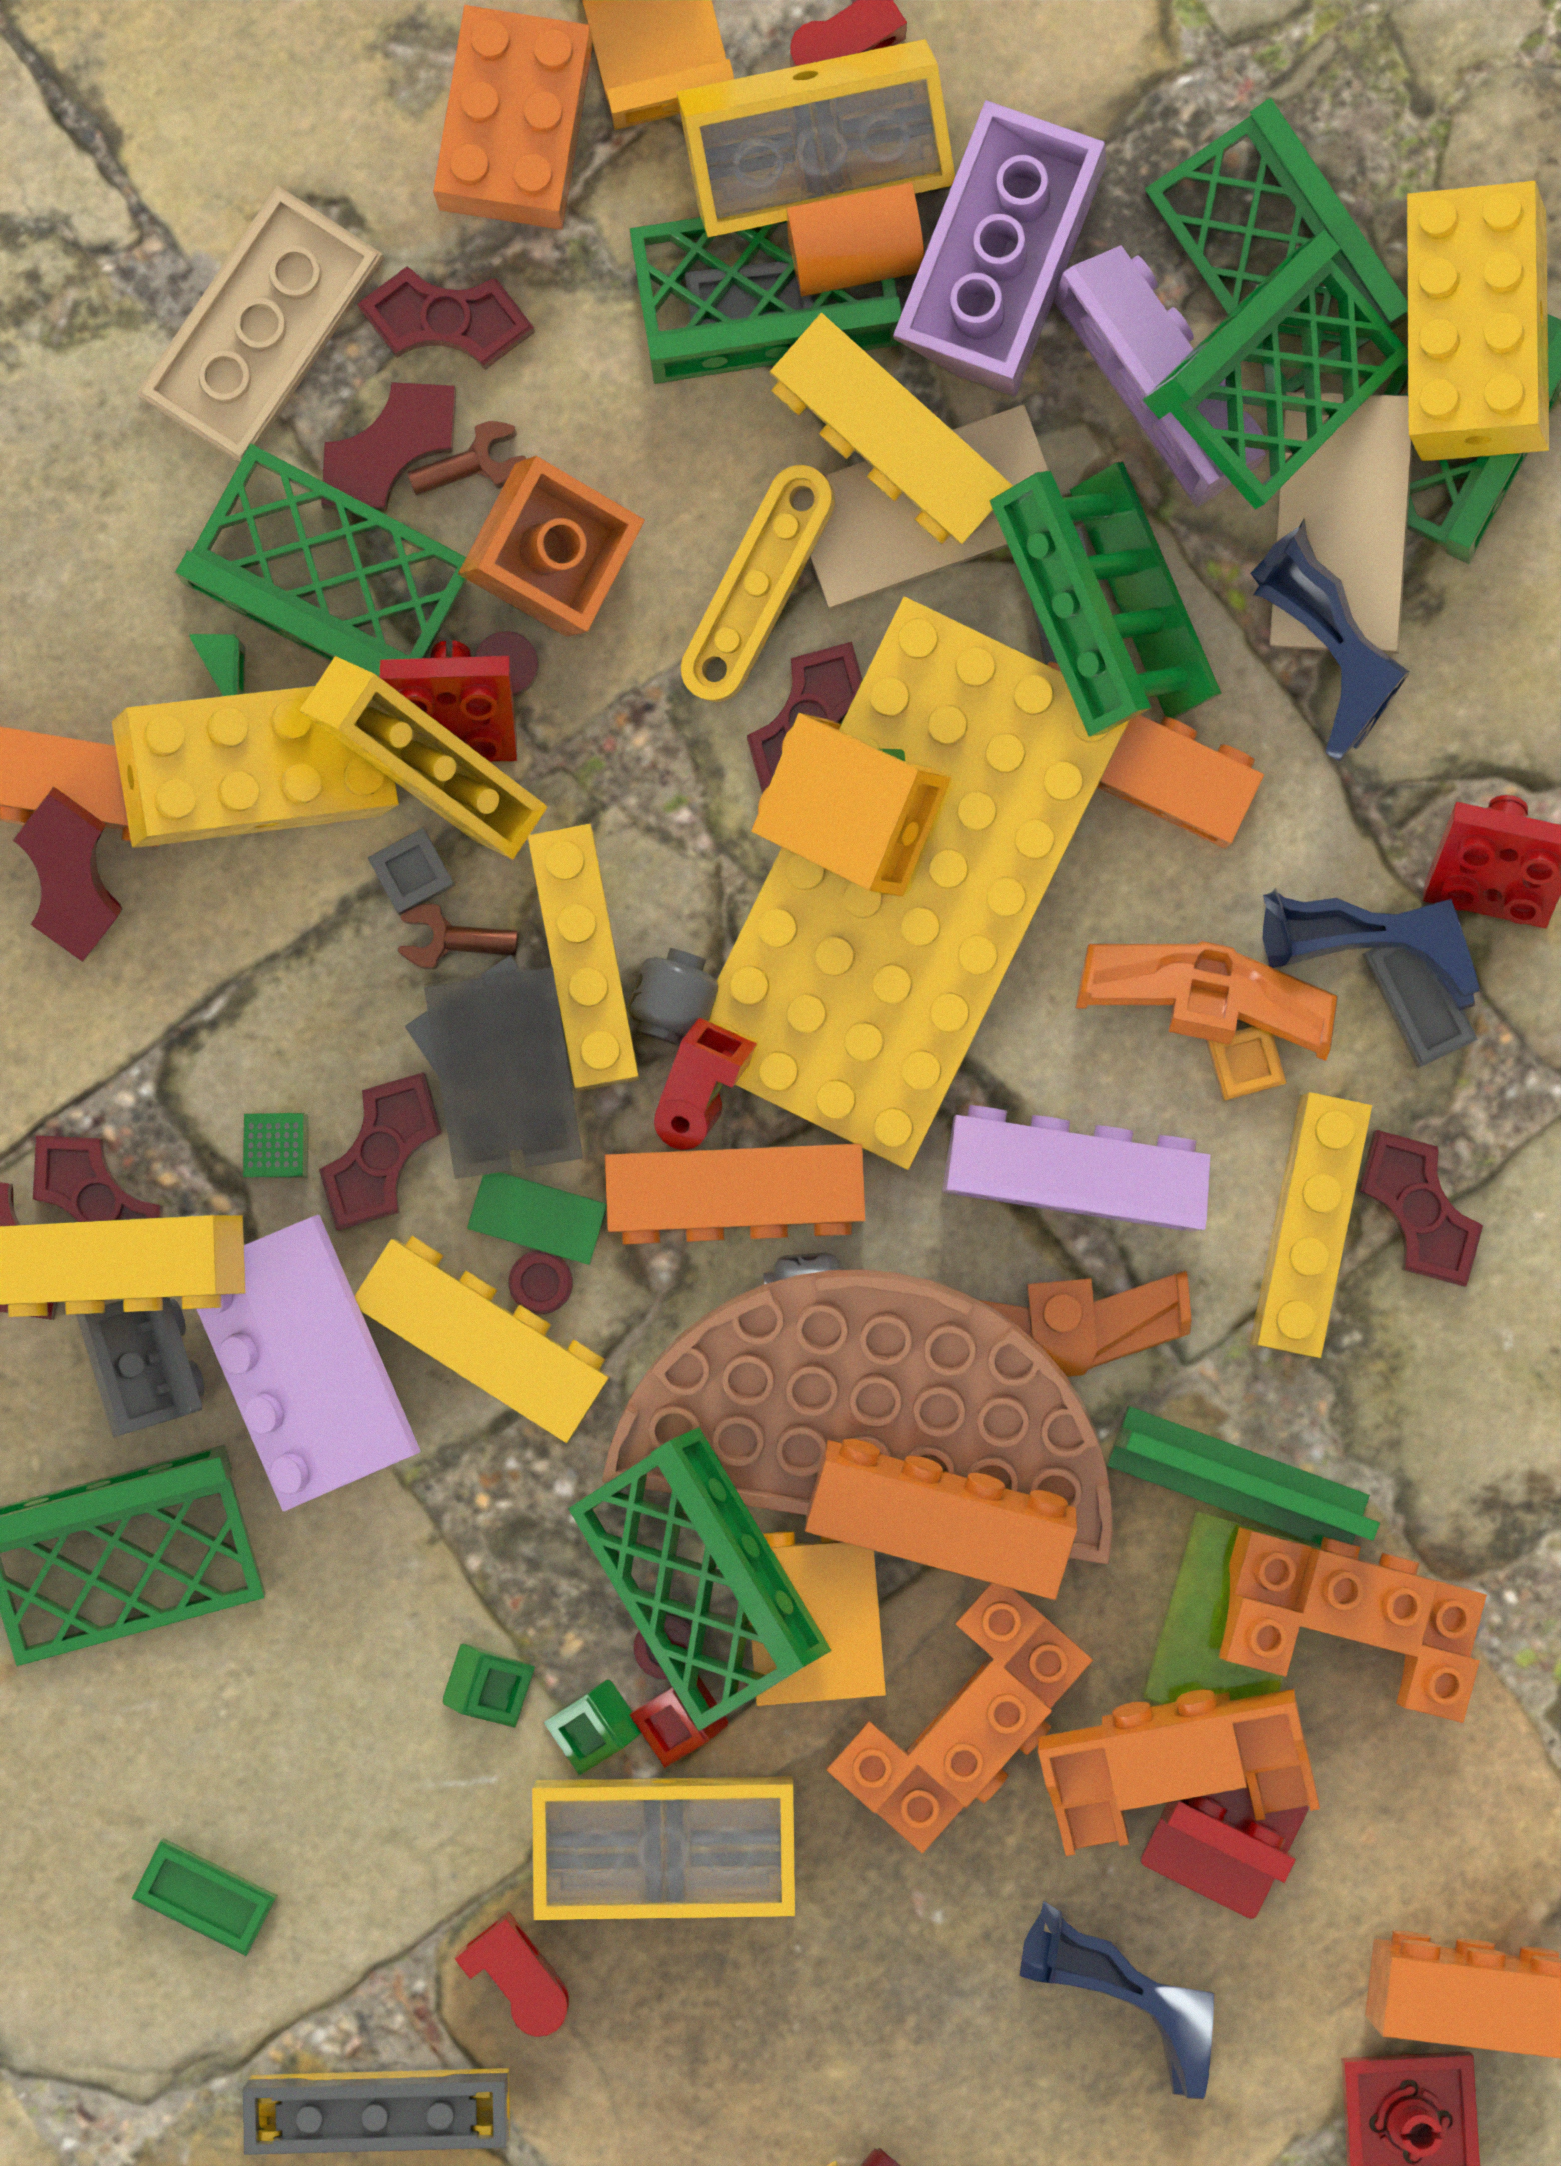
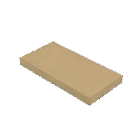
M277 185L138 390L137 395L166 416L240 463L250 443L258 447L384 260L383 254Z
M1286 392V396L1305 398V393ZM1321 393V401L1336 403L1344 401L1343 394ZM1371 395L1280 488L1277 542L1299 527L1305 518L1307 538L1316 559L1342 581L1352 617L1364 636L1384 653H1399L1413 448L1408 427V396ZM1285 410L1284 438L1301 441L1307 439L1305 412ZM1322 415V423H1323L1329 416ZM1285 453V461L1292 453ZM1272 603L1270 646L1272 648L1329 650L1304 624Z
M1024 404L952 430L1013 486L1036 472L1048 471ZM867 461L824 475L833 486L835 506L809 558L827 608L830 611L1009 546L993 510L963 544L957 543L951 536L943 545L940 544L914 520L921 512V509L903 493L895 502L892 501L866 477L874 467ZM802 489L796 493L793 503L797 511H806L813 505L814 494L812 490Z

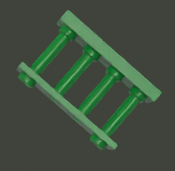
M1123 461L1112 464L1071 488L1070 493L1072 497L1062 498L1052 472L1043 471L1034 473L989 500L1089 737L1104 734L1151 709L1148 701L1150 697L1157 696L1165 717L1175 719L1222 694ZM1083 521L1097 555L1087 556L1073 522ZM1099 580H1108L1120 608V614L1112 615L1098 583ZM1123 639H1133L1146 672L1137 674Z

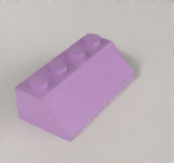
M985 100L893 334L894 339L958 377L1016 397L1057 293L1062 273L1066 270L1105 170V142Z
M1122 245L1073 265L1064 271L1054 303L1190 500L1198 508L1232 485V483L1171 412L1158 419L1143 401L1193 350L1189 342L1194 339V336L1181 313L1174 307L1167 311L1153 292V290L1158 288V283L1145 261L1138 255L1131 259ZM1225 379L1218 386L1226 387ZM1204 399L1196 407L1214 429L1228 430L1226 401ZM1244 411V433L1263 435L1256 421L1248 412ZM1245 447L1246 466L1250 471L1257 468L1266 455L1262 449Z
M969 1105L968 1116L955 1115L953 1117L942 1193L1189 1232L1205 1230L1208 1209L1210 1155L1195 1152V1140L1158 1135L1157 1146L1132 1142V1130L1095 1125L1094 1136L1069 1133L1070 1121L1032 1115L1031 1126L1005 1122L1007 1111Z
M320 1215L310 1217L244 1245L246 1294L221 1295L222 1308L197 1309V1312L282 1511L289 1510L420 1453V1448Z

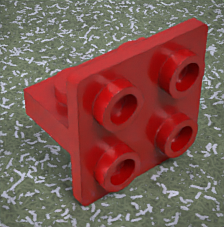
M1247 1779V1788L1167 1802L1140 1856L1142 1865L1249 1919L1256 1918L1274 1880L1277 1879L1285 1883L1296 1861L1288 1851L1306 1817L1309 1806L1266 1813V1819L1256 1821Z

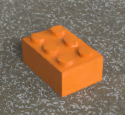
M464 5L433 189L440 211L563 230L593 50L589 24Z
M1399 1930L1392 1931L1391 1940L1374 1938L1365 2016L1383 2037L1561 2059V1959L1559 1958V1952L1539 1947L1521 1946L1519 1956H1512L1495 1951V1944L1465 1938L1456 1939L1455 1948H1447L1430 1943L1431 1936Z

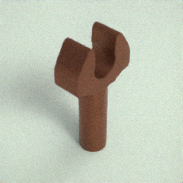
M487 421L478 424L474 428L475 440L468 451L408 471L407 473L415 495L475 474L490 479L496 488H502L515 463L525 460L526 457L521 455L509 458L505 462H496L490 458L489 452L496 443L506 442L517 435L515 426L498 421Z
M437 904L418 905L404 912L400 917L404 923L413 925L424 924L430 926L433 930V940L426 947L412 945L400 946L398 948V952L403 957L420 968L436 969L440 958L450 951L512 956L517 954V930L452 926L443 917L442 908Z

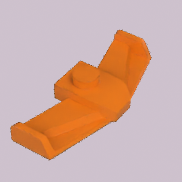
M1201 941L1197 944H1088L1075 1008L1086 1009L1087 1005H1172L1168 1032L1229 1045L1232 1043L1236 1032L1237 1019L1311 1050L1316 1053L1317 1058L1326 1061L1331 1050L1338 996L1237 953L1233 947Z
M1186 1270L1097 1301L1093 1300L1092 1278L1026 1284L1028 1308L978 1300L992 1307L1024 1330L1049 1354L1067 1377L1085 1375L1090 1368L1189 1335L1191 1332L1192 1319Z

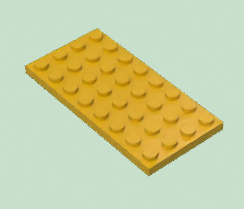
M903 596L839 731L877 749H902L905 753V762L933 768L950 776L951 780L903 897L869 891L781 847L717 979L718 993L709 1019L710 1023L757 1043L749 1066L735 1085L854 1144H862V1148L909 1170L1130 720L1104 734L1089 737L1062 672Z

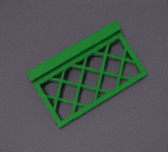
M1271 97L1251 110L1248 118L1145 188V192L1227 315L1239 305L1244 282L1260 284L1267 277L1246 273L1252 239L1259 238L1289 244L1288 256L1296 250L1297 245L1301 246L1311 239L1299 236L1303 219L1313 236L1325 229L1341 249L1331 259L1391 330L1408 319V301ZM1248 137L1261 156L1256 182L1220 176L1225 152ZM1215 159L1212 174L1197 172ZM1267 167L1281 187L1264 184ZM1184 180L1210 184L1203 219L1176 214L1164 194ZM1218 185L1254 192L1247 227L1211 220ZM1262 193L1289 198L1296 209L1291 235L1255 228ZM1184 225L1201 228L1198 245ZM1209 230L1245 236L1238 271L1210 265L1204 256ZM1219 277L1236 280L1233 298ZM1317 286L1315 288V295L1324 296L1320 315L1328 316L1331 298L1335 297L1326 287ZM1279 324L1278 335L1283 334L1301 338V328ZM1317 330L1319 357L1322 342L1338 344V346L1321 358L1341 361L1340 336L1324 333V330ZM1356 335L1357 350L1369 343L1371 339ZM1261 342L1256 348L1263 349V343ZM1280 370L1282 395H1286V392H1297L1304 387L1303 370L1288 380Z
M701 217L629 228L654 384L776 365L821 312L864 351L903 345L893 337L902 314L894 278L880 281L883 294L880 297L857 300L842 289L822 292L811 308L794 310L778 299L779 295L796 275L792 256L768 240L780 224L787 223V221L760 226L763 228L759 233L752 230L754 228L734 232L750 244L732 267L706 250L716 236L707 237ZM700 237L696 243L690 240V238ZM672 242L688 254L671 276L668 277L647 262L646 245ZM759 250L777 262L783 261L789 264L769 291H766L739 273L741 268L749 265ZM697 260L711 269H718L726 274L706 301L679 284L685 277V272H689ZM650 279L661 286L654 297ZM733 284L760 301L747 318L732 320L715 308ZM671 294L686 304L693 305L699 309L686 327L664 331L658 330L656 313ZM832 298L839 302L836 304L827 305ZM769 308H771V309L774 310V311H778V312H779V313H773V314L763 315L764 313H766V312L769 310ZM707 318L715 321V323L701 325Z
M1325 229L1290 253L1143 399L1144 403L1158 419L1171 412L1255 510L1264 505L1408 358V348L1331 259L1341 248ZM1321 282L1338 301L1339 318L1316 315L1315 288ZM1298 305H1300V312L1293 311ZM1279 324L1301 327L1302 355L1279 352ZM1317 330L1340 333L1341 361L1319 358ZM1356 335L1369 337L1386 357L1378 366L1358 363ZM1263 341V349H1257L1256 347ZM1242 361L1264 364L1265 392L1242 389ZM1280 366L1303 370L1305 398L1282 395ZM1320 372L1342 375L1344 398L1342 403L1321 401ZM1359 378L1365 379V380L1359 385ZM1225 379L1226 387L1218 386ZM1204 399L1226 401L1228 430L1214 429L1196 407ZM1243 404L1266 407L1268 436L1244 433ZM1283 410L1306 413L1307 439L1305 441L1284 438ZM1322 415L1329 416V417L1322 423ZM1245 447L1269 450L1270 477L1263 484L1246 466ZM1285 453H1292L1285 461Z
M1548 314L1549 414L1561 393V320ZM1408 358L1397 368L1383 395L1408 396V392L1401 394L1408 381ZM1529 452L1479 456L1476 462L1451 470L1446 459L1438 460L1442 473L1410 483L1407 529L1445 547L1446 554L1470 564ZM1468 476L1458 494L1454 480ZM1446 484L1452 507L1443 524L1439 526L1416 514L1410 495Z
M251 443L191 552L186 551L175 571L182 584L329 662L336 656L372 672L378 677L380 675V660L426 658L467 582V579L458 575L466 559L465 556ZM257 465L281 476L287 496L286 499L251 509L245 487ZM290 482L309 492L294 496ZM240 497L244 511L230 515ZM321 498L335 504L343 528L307 539L298 506L321 500ZM291 509L300 541L264 551L255 519ZM346 511L361 518L364 522L350 526ZM244 522L248 523L257 554L229 561L211 551L222 529ZM378 528L393 535L399 558L363 568L353 536ZM346 538L356 571L320 581L310 549ZM402 541L421 551L406 555ZM303 551L313 584L289 591L274 585L268 561ZM436 558L456 569L444 591L419 598L409 565ZM260 564L264 579L245 568ZM403 568L412 600L376 611L366 578ZM359 581L369 613L344 621L331 615L323 591ZM316 594L320 608L301 598ZM437 604L426 623L422 608ZM415 610L422 633L410 655H407L386 644L379 621ZM372 623L376 638L357 627Z
M1131 1406L1126 1408L1106 1466L1319 1545H1321L1323 1537L1353 1544L1356 1535L1374 1541L1380 1522L1363 1516L1370 1497L1369 1494Z
M700 1427L664 1443L652 1451L651 1455L568 1508L698 1731L832 1651ZM657 1467L660 1468L672 1488L669 1508L643 1500L647 1474ZM631 1485L629 1495L620 1492ZM603 1502L627 1508L622 1538L605 1531L593 1510ZM641 1513L667 1521L662 1551L636 1542ZM681 1526L697 1531L705 1544L702 1564L676 1555ZM634 1556L660 1564L655 1593L640 1589L632 1577ZM674 1569L700 1577L695 1606L669 1598ZM714 1582L730 1587L738 1600L735 1620L709 1611ZM667 1612L693 1620L688 1649L672 1644L666 1635L664 1625ZM706 1625L733 1633L728 1662L702 1654ZM747 1638L764 1644L777 1669L764 1675L742 1667ZM699 1668L726 1676L722 1702L711 1709L696 1686ZM739 1681L750 1684L738 1692Z
M225 1444L0 1506V1553L24 1547L46 1559L32 1587L28 1588L6 1576L0 1556V1613L16 1667L265 1598L266 1593L230 1474L232 1467ZM220 1493L227 1519L216 1537L183 1520L193 1500ZM183 1503L177 1515L163 1509ZM149 1513L170 1525L155 1554L121 1537L131 1517ZM121 1520L115 1532L101 1526ZM230 1528L236 1548L223 1542ZM177 1529L210 1547L194 1576L161 1559ZM86 1530L108 1542L93 1571L59 1554L69 1534ZM59 1537L53 1549L39 1543ZM115 1546L148 1564L132 1593L99 1575ZM218 1551L241 1564L247 1586L222 1592L202 1581L201 1578ZM52 1564L86 1581L71 1610L37 1592ZM155 1568L188 1586L178 1605L160 1609L139 1597ZM93 1585L126 1603L116 1622L99 1626L77 1614ZM194 1590L208 1596L188 1602ZM11 1592L24 1598L18 1611ZM30 1603L64 1620L53 1640L27 1646L20 1620ZM132 1607L145 1613L126 1619ZM71 1624L83 1630L82 1632L64 1636Z

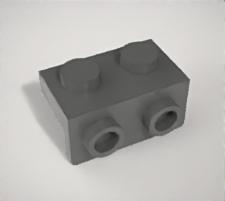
M163 1297V1310L124 1312L122 1300L105 1305V1313L76 1315L113 1438L202 1410L200 1397L204 1395L203 1378L197 1364L193 1360H188L181 1337L185 1335L186 1331L185 1319L175 1299L170 1300L169 1297Z

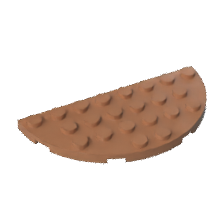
M854 1269L827 1270L795 1275L745 1292L705 1314L682 1332L656 1358L637 1384L620 1416L610 1443L602 1482L608 1483L651 1455L652 1451L664 1443L700 1427L746 1506L807 1515L808 1505L827 1440L842 1443L844 1439H858L876 1446L880 1450V1454L905 1461L907 1456H920L937 1462L942 1466V1471L966 1478L970 1473H982L999 1479L1005 1484V1488L1028 1495H1030L1032 1490H1044L1063 1497L1068 1502V1506L1076 1508L1077 1532L1069 1558L1109 1565L1112 1539V1504L1106 1461L1090 1416L1065 1373L1049 1354L1024 1330L992 1307L961 1291L934 1281L896 1272ZM659 1467L647 1474L645 1489L672 1493V1488Z

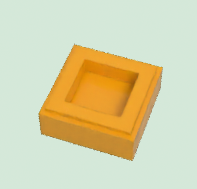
M1254 1026L1236 1031L1231 1045L1206 1040L1223 1101L1287 1084L1273 1034Z

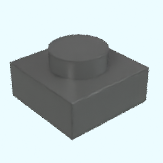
M424 827L367 857L399 916L456 886Z

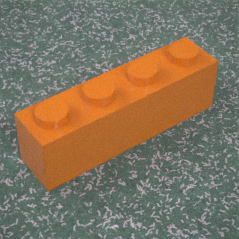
M1048 662V666L1061 672L1057 663ZM1142 715L1132 718L1097 788L1226 849L1232 843L1265 775L1252 769L1255 759L1236 748L1224 744L1220 745L1218 751L1194 741L1198 734L1197 731L1175 719L1163 717L1161 723L1158 724Z
M0 726V821L24 825L54 786L106 824L105 827L123 830L121 840L131 843L116 747L114 745Z
M862 1144L605 1155L608 1232H622V1245L661 1243L660 1231L686 1230V1242L725 1240L724 1228L750 1227V1239L789 1238L788 1225L814 1224V1236L853 1235L852 1223L865 1222Z
M844 1439L842 1443L827 1440L807 1509L805 1532L1056 1600L1077 1532L1076 1508L1068 1506V1502L1063 1497L1044 1490H1032L1030 1495L1005 1488V1484L999 1479L982 1473H970L967 1478L942 1471V1466L937 1462L920 1456H907L905 1461L880 1454V1450L876 1446L858 1439Z

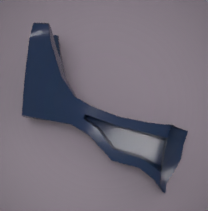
M1304 518L1299 527L1285 535L1272 546L1265 558L1250 573L1259 585L1253 595L1268 600L1304 624L1330 650L1341 666V698L1325 751L1326 755L1340 762L1352 747L1358 749L1408 677L1410 671L1364 636L1352 617L1342 581L1316 559L1307 538Z
M1276 887L1272 892L1263 895L1266 909L1262 939L1270 967L1291 965L1349 949L1403 947L1427 965L1459 1010L1475 1006L1474 993L1480 992L1479 984L1452 899L1400 914H1385L1367 911L1338 898L1301 902L1283 897L1277 892Z
M1043 1901L1041 1913L1024 1941L1019 1976L1037 1982L1070 1985L1101 1992L1128 2002L1150 2014L1162 2036L1172 2094L1186 2096L1190 2099H1204L1209 2079L1214 1993L1159 1984L1138 1972L1111 1941L1079 1933L1064 1920L1061 1911ZM1045 1923L1051 1933L1044 1931Z

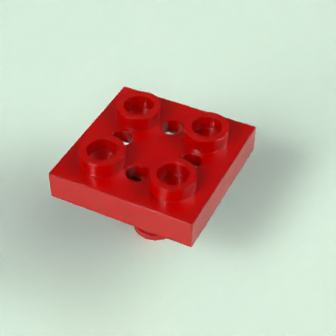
M452 640V657L446 658V641H441L431 649L430 658L380 660L379 678L489 762L517 761V732L509 656L471 657L470 649L465 644Z
M1513 795L1497 796L1490 800L1487 808L1456 801L1426 877L1422 901L1435 904L1452 899L1455 910L1469 911L1509 920L1517 924H1527L1547 929L1561 896V825L1526 817L1528 816L1529 809L1526 802Z
M1470 2051L1341 2058L1347 2166H1480L1474 2055ZM1408 2079L1415 2081L1417 2085L1416 2092L1415 2087L1411 2084L1405 2085L1404 2088L1400 2089L1401 2083ZM1442 2110L1449 2112L1451 2120L1446 2115H1443L1439 2123L1437 2112ZM1377 2114V2119L1374 2121V2126L1379 2131L1371 2129L1369 2125L1371 2117ZM1404 2150L1409 2152L1408 2157L1411 2161L1404 2159Z

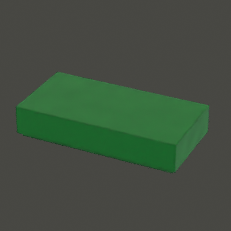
M485 1168L467 1229L590 1265L607 1211V1204Z
M163 1838L160 1840L131 1899L247 1956L278 1895Z

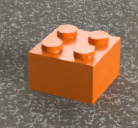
M533 456L515 463L458 575L565 637L586 633L645 520L540 457Z

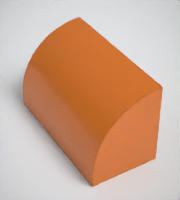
M912 182L786 208L788 241L801 297L911 275L919 271L924 258V246Z

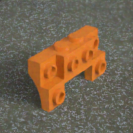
M1239 1527L1229 1563V1608L1218 1658L1286 1677L1300 1626L1405 1654L1404 1670L1396 1704L1407 1709L1464 1723L1480 1660L1470 1656L1487 1594L1416 1575L1419 1567L1418 1562L1382 1552L1379 1564L1358 1559L1361 1547L1328 1537H1323L1320 1548Z
M990 1583L962 1616L960 1615L954 1622L984 1649L989 1656L906 1749L907 1752L868 1720L837 1758L826 1767V1771L874 1814L877 1813L922 1854L963 1807L967 1808L975 1798L984 1804L998 1791L1009 1776L1002 1767L1018 1749L1025 1755H1028L1038 1745V1738L1046 1736L1051 1729V1725L1045 1719L1052 1712V1706L1093 1661L1088 1654L1019 1593L1009 1587Z
M1202 1689L1184 1693L1176 1699V1702L1151 1707L1147 1702H1131L1115 1708L1110 1715L1102 1716V1725L1038 1738V1754L1045 1785L1055 1811L1066 1856L1075 1855V1849L1115 1841L1119 1842V1846L1129 1845V1833L1123 1810L1247 1788L1246 1779L1256 1821L1266 1819L1265 1814L1304 1806H1309L1310 1811L1320 1809L1294 1689L1232 1701L1229 1692L1215 1695L1211 1690Z

